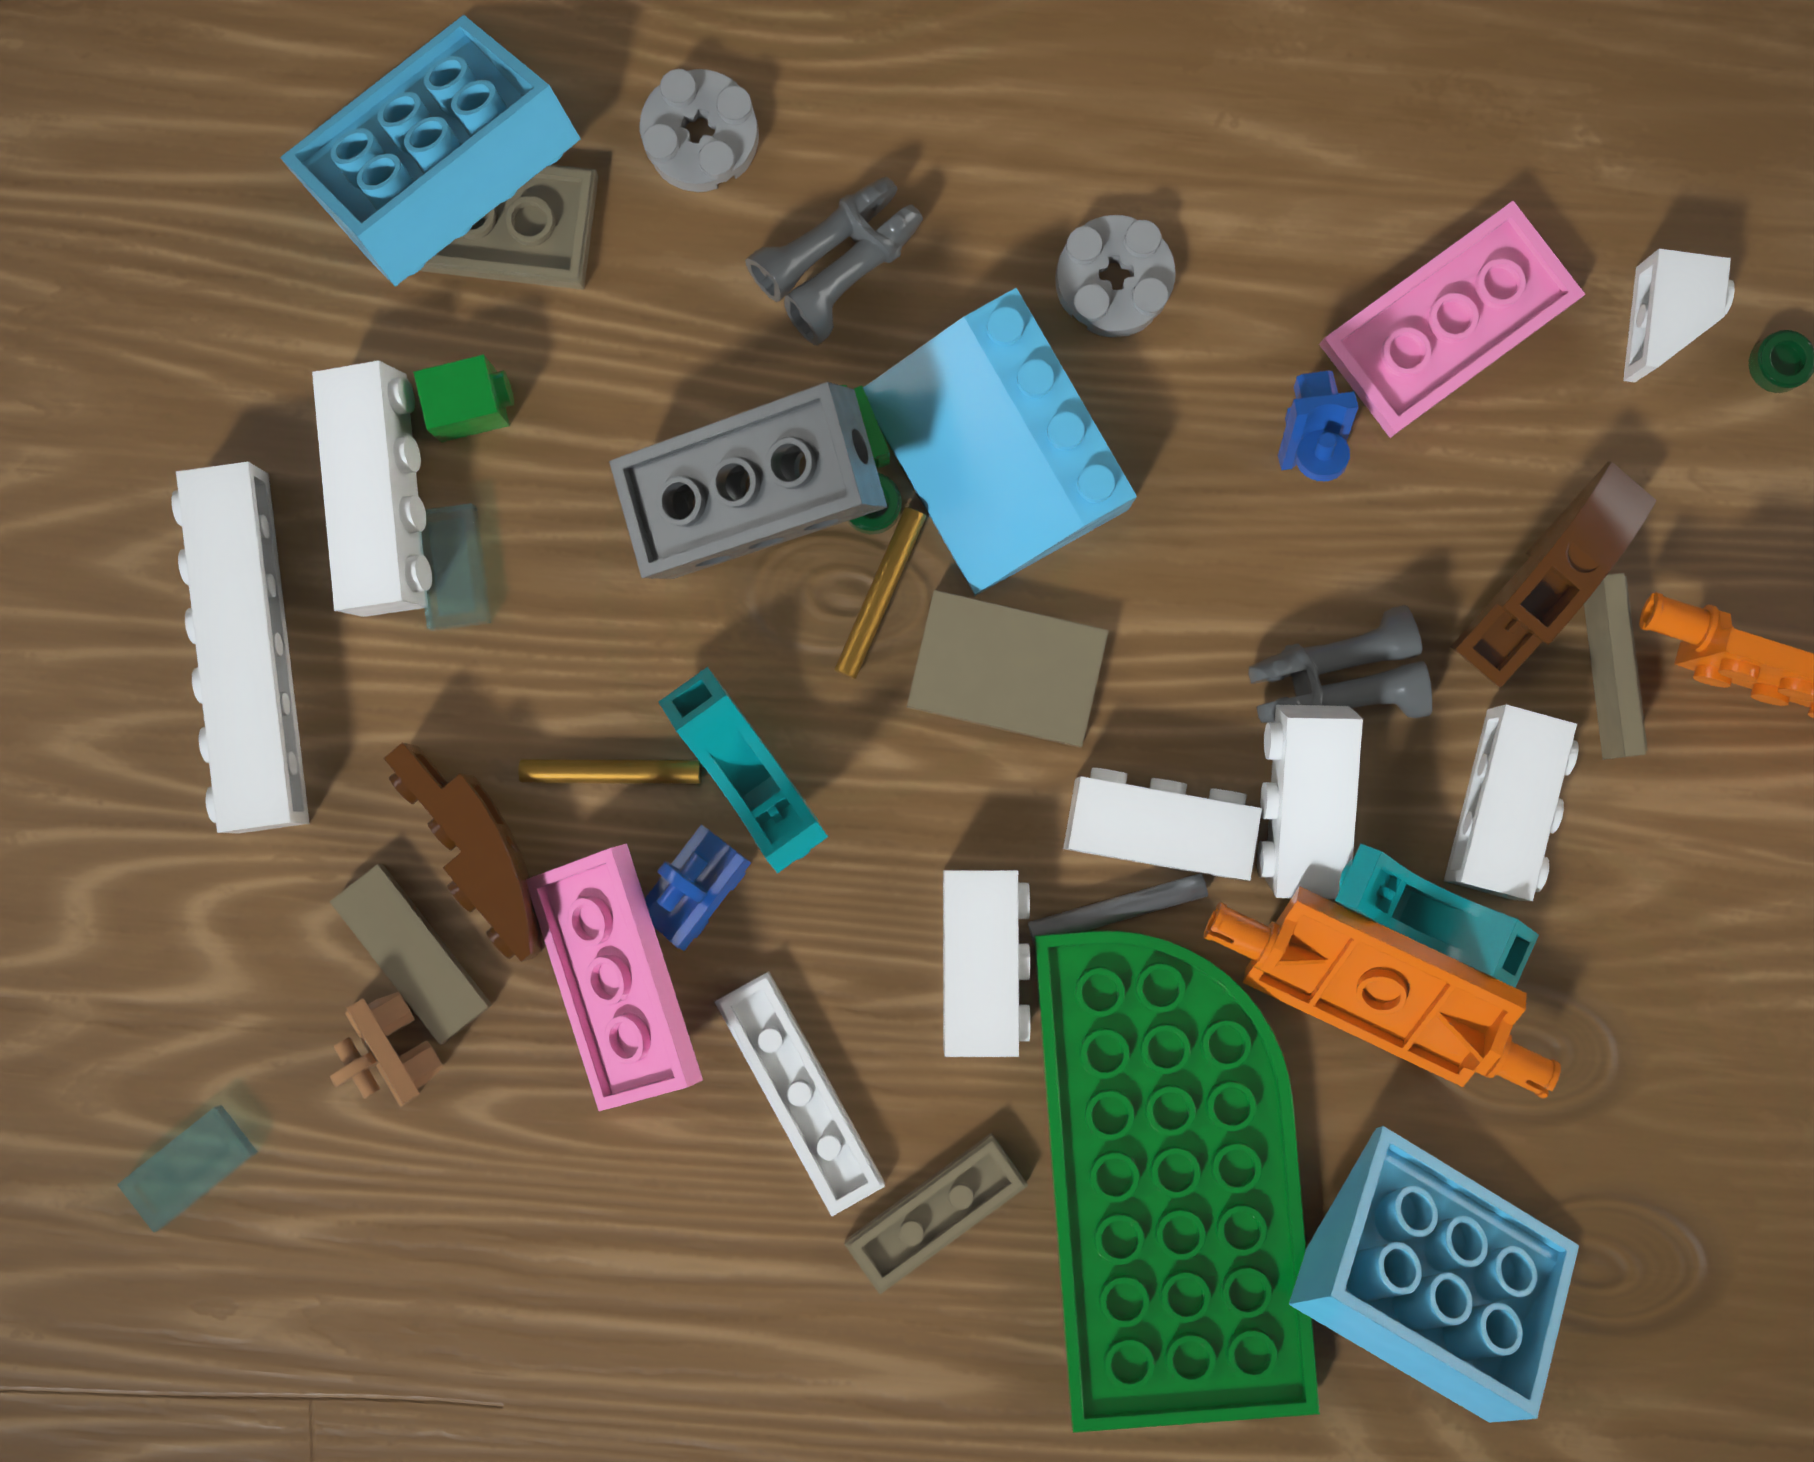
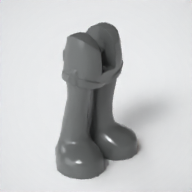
M887 176L870 183L855 194L846 195L840 199L839 208L822 223L796 240L782 247H762L745 260L751 276L769 298L775 302L784 298L785 309L790 320L798 331L813 345H820L833 331L832 308L840 296L856 281L883 262L891 263L896 258H899L902 247L908 242L923 221L921 213L912 204L902 208L876 231L867 223L887 206L897 192L896 185ZM850 236L856 243L823 271L793 289L801 276L811 266Z
M1402 605L1385 611L1379 627L1363 635L1305 648L1299 644L1287 645L1281 653L1249 666L1248 675L1251 684L1267 681L1276 682L1284 680L1286 677H1292L1296 697H1282L1276 701L1256 706L1260 722L1275 723L1276 705L1349 706L1356 708L1376 704H1396L1407 717L1421 718L1430 716L1432 714V690L1429 672L1424 661L1321 686L1319 675L1369 663L1405 660L1420 656L1422 653L1421 638L1409 607Z

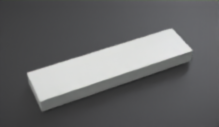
M766 972L716 1000L717 1008L831 1216L885 1187V1182L770 972Z

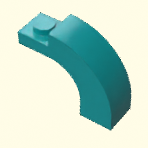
M708 667L659 701L660 706L676 732L724 793L765 859L777 874L794 861L803 858L812 848L828 837L818 822L817 817Z
M1360 844L1354 859L1346 864L1341 873L1339 881L1340 890L1335 899L1341 906L1516 988L1539 934L1520 920L1449 892L1412 873L1384 852L1364 844Z

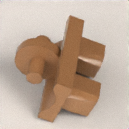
M399 992L376 999L368 1005L364 998L346 1008L347 1012L345 1014L368 1053L361 1056L350 1037L333 1046L344 1064L343 1068L330 1076L335 1087H339L353 1079L364 1099L380 1090V1087L369 1069L376 1065L397 1103L402 1107L420 1094L417 1089L428 1083L443 1069L441 1061L428 1041L423 1042L400 1057L397 1056L388 1041V1036L415 1020Z

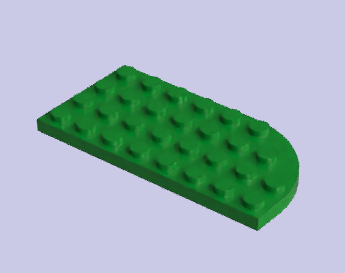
M1083 931L1034 935L1070 1420L1073 1433L1320 1414L1312 1318L1289 1305L1306 1252L1292 1090L1285 1060L1272 1029L1255 1003L1230 976L1205 958L1167 940L1125 931Z

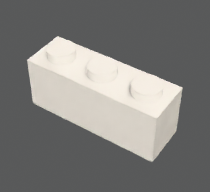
M1276 705L1275 723L1266 724L1264 752L1266 759L1272 760L1271 782H1263L1260 806L1262 808V818L1269 819L1268 841H1260L1258 844L1257 870L1259 877L1265 878L1276 898H1292L1299 886L1326 899H1336L1340 890L1339 881L1341 873L1346 864L1353 859L1363 719L1349 706Z
M1510 705L1487 709L1444 878L1445 882L1511 900L1533 901L1535 892L1541 891L1549 873V859L1544 857L1549 835L1556 832L1563 817L1564 801L1559 798L1564 775L1567 776L1571 773L1578 757L1579 744L1573 740L1577 727L1576 723Z
M1092 768L1090 778L1080 776L1075 779L1063 849L1235 880H1251L1262 808L1245 805L1246 794L1221 789H1210L1209 799L1186 795L1187 784L1158 778H1151L1150 788L1126 784L1127 773L1102 768Z
M943 870V1051L945 1057H1019V1041H1030V1006L1019 1005V980L1030 979L1029 943H1019L1018 919H1029L1030 889L1029 883H1018V870Z

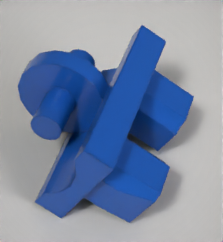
M1333 371L1301 374L1296 377L1294 384L1296 399H1293L1292 406L1287 409L1285 416L1286 427L1278 452L1281 470H1289L1297 465L1306 477L1315 481L1327 482L1337 479L1343 474L1349 463L1350 448L1347 444V439L1359 407L1355 391L1338 393Z
M700 825L671 864L664 861L657 870L662 877L645 898L654 928L663 934L674 946L685 951L692 940L697 938L709 923V918L730 890H734L744 877L745 871L751 862L711 830Z

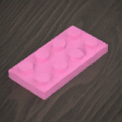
M1512 201L1330 333L1319 345L1391 438L1576 303L1585 293L1516 203Z
M623 844L526 879L534 910L598 1111L684 1089L703 1081L628 845Z

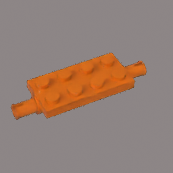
M1657 592L1649 596L1640 615V629L1651 630L1682 640L1674 665L1693 670L1694 680L1723 688H1728L1731 686V683L1752 689L1750 697L1763 703L1788 706L1790 701L1809 707L1808 716L1814 718L1813 653L1735 629L1732 625L1731 614L1720 611L1717 606L1708 604L1704 608H1699L1665 597Z
M1299 886L1276 923L1271 922L1267 926L1227 907L1222 902L1218 903L1216 910L1213 911L1207 923L1203 936L1205 939L1213 940L1251 958L1245 969L1244 984L1461 1087L1465 1086L1475 1072L1489 1079L1497 1075L1535 1093L1536 1096L1543 1099L1549 1096V1090L1553 1091L1558 1082L1561 1072V1064L1558 1061L1550 1060L1512 1042L1510 1032L1513 1025L1526 1010L1527 993Z

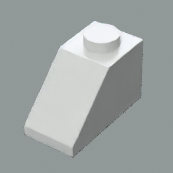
M1658 249L1636 267L1623 381L1636 382L1727 314L1732 305L1735 291L1734 282L1729 280L1731 258Z

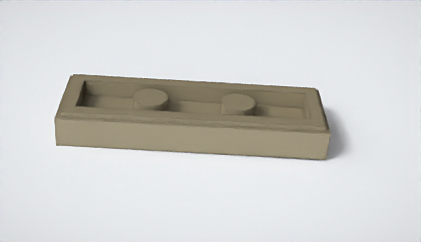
M1624 573L1608 574L1584 603L1603 760L1645 755L1646 751H1648L1627 577Z
M384 864L374 866L330 901L440 1045L446 1043L492 1006L488 998Z
M990 1133L848 1237L844 1245L878 1293L882 1294L1025 1189L1028 1184L996 1138Z

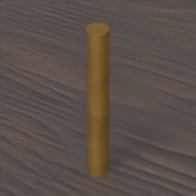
M909 507L904 508L834 670L852 679L857 678L926 519L923 513Z
M520 759L519 762L520 783L700 784L702 774L701 762L699 760Z

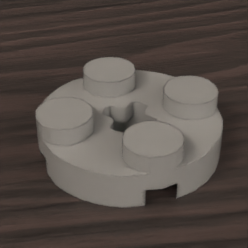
M675 69L669 71L663 76L660 85L648 96L640 117V134L647 157L664 180L683 190L707 192L717 189V184L726 182L733 176H735V179L748 169L757 151L759 129L750 95L734 80L715 71L704 69L689 71ZM698 118L707 119L709 127L715 129V133L713 136L703 135L699 143H692L690 141V132L685 127L689 122H695Z
M1108 215L1093 219L1085 225L1076 228L1067 239L1056 269L1057 295L1064 310L1071 317L1073 314L1079 322L1087 325V330L1105 337H1123L1135 334L1152 323L1153 319L1162 312L1171 295L1175 283V264L1168 244L1161 238L1159 228L1148 220H1137L1124 215ZM1109 263H1119L1120 267L1127 269L1131 277L1124 279L1122 289L1112 290V284L1109 280H1100L1099 272L1106 271Z

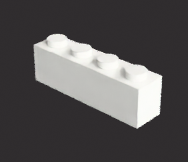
M379 360L312 372L334 611L366 617L428 608L427 590L432 585V572L423 550L422 531L426 527V511L422 500L418 497L416 472L420 469L421 456L419 447L412 436L410 413L415 408V396L411 383L407 379V374Z

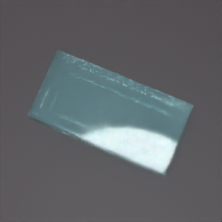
M469 503L425 509L426 527L423 531H419L421 555L427 558L432 572V585L429 590L424 591L427 629L435 631L491 623L477 507Z
M219 1105L211 1109L117 1185L155 1233L163 1229L257 1154L258 1151L225 1108Z

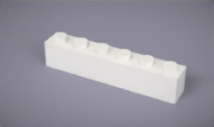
M250 462L176 471L178 490L173 491L171 501L174 517L183 530L185 549H181L179 552L178 564L181 577L185 584L189 585L191 608L186 610L185 625L190 641L196 644L198 667L194 668L192 672V686L196 699L203 705L205 727H202L199 732V747L203 759L210 766L212 787H209L206 791V808L209 818L212 822L216 823L217 833H246L310 824L269 474Z

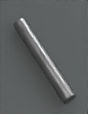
M1199 873L1028 922V927L1035 945L1034 935L1088 931L1207 897L1208 891L1202 874Z

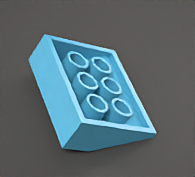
M462 15L280 158L363 254L396 287L408 276L420 271L428 260L448 244L465 235L472 225L501 202L512 198L520 187L545 167L557 162L564 152L581 140L550 85L469 18Z
M1017 288L962 317L863 387L882 434L975 596L1126 512L1137 498Z
M1381 1126L1373 1132L1307 1246L1289 1305L1489 1423L1537 1419L1579 1245L1398 1134Z

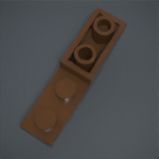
M1608 461L1526 552L1530 558L1450 647L1494 685L1501 688L1542 642L1549 645L1580 610L1627 549L1657 500L1613 462Z
M401 743L383 758L395 772L389 777L390 782L409 803L415 804L419 800L433 817L427 823L429 829L447 849L452 851L455 847H458L461 851L443 867L453 880L447 885L449 891L467 911L473 912L477 909L492 926L486 931L488 938L505 957L511 959L516 955L521 962L535 958L542 952L541 928L526 883V879L530 877L511 830L495 803L474 776L460 773L448 783L418 746Z

